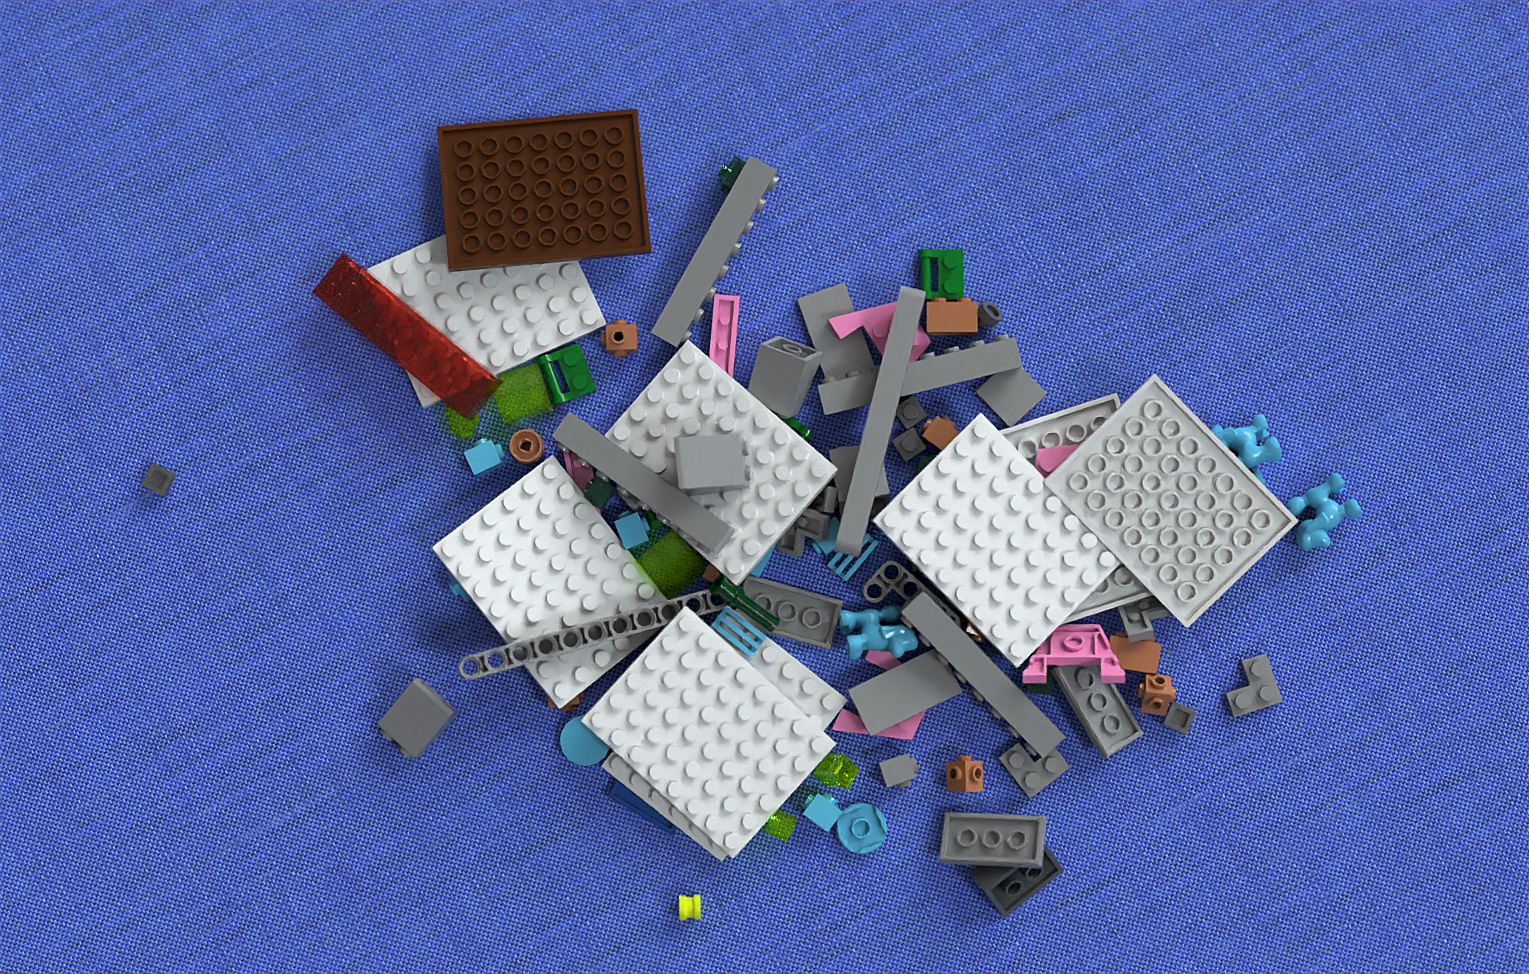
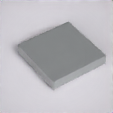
M1022 367L994 374L975 392L1008 427H1013L1047 394Z

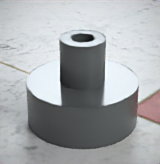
M989 301L983 302L977 308L979 316L978 325L980 327H984L986 324L995 327L1003 319L999 308Z

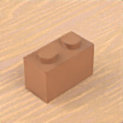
M932 298L931 302H927L925 306L927 336H976L978 332L977 302H971V298H957L956 302H946L945 298Z
M1115 632L1114 636H1107L1113 655H1116L1121 669L1145 674H1157L1161 644L1155 643V638L1129 643L1126 633Z

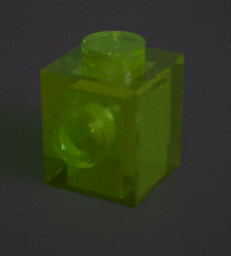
M467 399L444 405L451 435L453 437L458 436V440L473 437V432L478 431L477 425L481 424L478 410H473L471 401Z

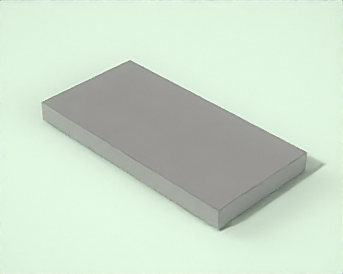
M845 282L798 298L797 302L814 349L824 352L820 366L825 379L836 376L837 381L846 379V373L858 370L861 371V375L871 373L870 368L874 367V363L861 327L839 340L827 321L830 318L855 312Z
M748 575L744 579L742 588L745 591V595L772 615L778 617L780 622L778 626L771 623L775 630L769 632L737 607L735 612L760 631L830 650L839 619V611H841L843 605L842 600L764 578H758L753 575Z
M936 648L848 690V694L870 737L962 693L949 664L945 665L936 656L938 652Z
M1101 665L1056 666L1050 670L1102 759L1109 757L1144 734L1115 684L1101 683Z
M945 812L939 861L941 864L1042 868L1047 818L1046 816Z

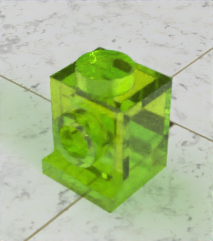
M828 753L818 764L813 775L825 786L842 787L848 790L860 768L844 754Z
M777 809L770 816L764 831L788 842L798 818Z

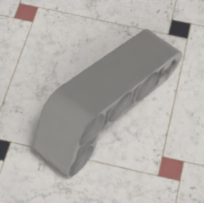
M896 561L885 562L863 588L862 594L864 599L872 604L882 601L891 590L907 602L911 597L905 595L903 586L906 583H913L917 587V591L922 588L960 627L961 622L958 615ZM888 566L895 567L898 570V577L893 580L886 578L884 569ZM870 585L880 587L881 596L879 598L873 599L868 596L867 588Z

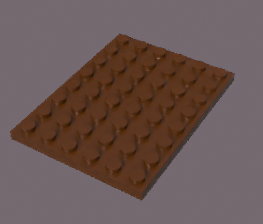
M637 109L437 127L449 272L651 254Z

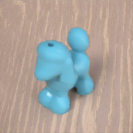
M1263 414L1253 417L1251 425L1248 427L1235 429L1229 427L1224 430L1217 424L1210 429L1233 454H1239L1237 458L1247 468L1255 467L1263 462H1279L1282 459L1281 448L1275 436L1268 438L1269 434L1266 429L1269 427ZM1267 439L1263 446H1256L1258 440Z
M1338 472L1331 474L1322 485L1308 490L1305 496L1294 497L1285 505L1295 517L1299 516L1306 506H1311L1316 511L1315 519L1303 521L1296 531V541L1304 551H1309L1315 547L1327 549L1331 541L1327 534L1329 530L1335 528L1342 518L1347 517L1348 519L1355 520L1362 515L1361 508L1354 498L1340 505L1329 498L1330 493L1338 494L1345 490V483Z
M889 604L880 610L870 608L861 612L839 611V626L842 635L851 634L855 628L861 629L860 635H849L846 637L848 642L846 650L849 660L855 661L859 659L864 650H881L883 653L890 651L893 657L899 658L904 652L917 648L918 638L912 628L910 629L903 624L893 626L880 625L882 621L889 623L900 621V617L903 615L899 610L900 606Z

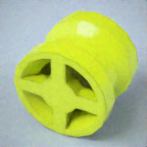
M700 894L693 897L679 895L680 921H685L687 918L701 920Z

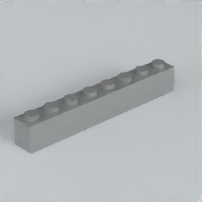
M750 155L651 330L652 334L677 348H680L681 344L684 345L690 339L692 332L689 330L694 322L698 324L705 312L702 307L706 300L710 302L717 291V288L714 286L718 278L723 280L729 270V266L726 264L730 257L735 258L741 249L740 239L743 234L747 236L754 225V222L751 221L756 212L760 214L767 202L764 199L768 190L773 191L779 181V178L776 177L778 174L777 170Z
M1008 334L993 337V343L984 344V341L980 340L969 343L968 349L960 350L959 346L944 349V355L935 357L934 352L920 355L919 361L910 362L909 360L900 397L1023 367L1016 338H1009ZM881 365L871 367V373L861 375L860 370L846 373V379L838 381L836 376L822 379V385H818L817 389L824 416L870 405Z
M570 411L553 433L552 437L558 441L556 443L557 447L567 454L570 450L576 453L578 456L575 460L587 468L590 464L597 468L596 475L606 482L610 479L618 484L615 488L627 497L630 493L636 496L638 499L635 503L646 511L650 507L658 512L656 518L667 526L670 522L679 527L676 532L685 539L689 540L690 537L696 539L699 542L696 546L709 555L712 551L718 555L736 531Z
M922 588L899 609L903 614L900 619L910 629L915 626L921 632L918 637L927 647L932 644L938 650L936 656L945 665L950 662L956 668L953 673L963 683L968 681L974 687L971 691L981 702L986 699L992 705L989 710L999 720L1004 717L1009 723L1007 726L1008 730L1016 738L1021 735L1027 741L1024 746L1034 756L1039 753L1044 758L1065 738V735Z

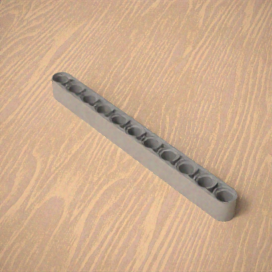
M901 285L834 547L835 552L855 557L860 556L926 291Z
M709 589L467 656L459 661L457 673L464 680H473L666 626L686 605L688 599L696 602L697 610L695 614L697 616L725 608L727 606L726 601L721 598V604L715 606L710 601L711 593ZM664 606L670 607L673 611V617L670 620L662 616L661 611ZM639 613H645L648 616L649 623L647 626L643 627L638 624L637 616ZM614 620H621L623 622L624 631L622 633H616L613 630L612 624ZM591 626L599 629L600 637L598 640L589 638L588 629ZM566 633H570L575 637L576 642L573 647H567L564 644L563 637ZM541 640L550 643L551 650L548 654H542L539 651L538 644ZM516 647H521L525 650L526 657L523 661H517L514 658L513 651ZM491 654H496L501 658L499 668H492L489 665L488 658ZM466 661H472L476 665L474 675L464 673L463 664Z

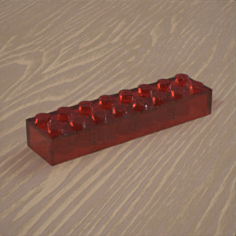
M344 252L312 291V293L465 419L473 421L504 382L360 262Z

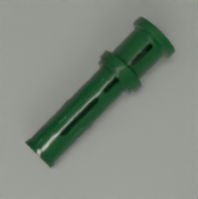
M720 574L716 577L709 589L712 595L720 596L729 607H737L766 628L767 631L772 632L775 630L771 623L778 626L780 622L778 617H775L746 596L744 589L729 582L726 575Z

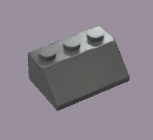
M1044 843L1042 868L977 865L969 873L1005 918L1062 873L1064 869L1046 843Z

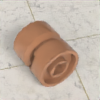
M528 429L519 430L510 440L509 448L511 454L519 463L531 466L542 460L545 454V445L536 432Z

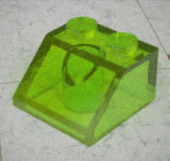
M538 362L490 378L494 396L503 423L506 426L554 410Z
M671 530L635 561L667 600L675 598L707 569L687 543L674 530Z

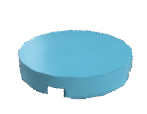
M581 715L574 717L566 723L561 732L560 744L562 752L568 760L577 765L590 766L597 764L605 758L610 747L581 721L584 716Z
M861 802L851 804L843 810L837 819L836 832L839 841L846 849L854 853L865 854L873 852L881 846L886 837L887 825L885 817L879 809L871 804Z

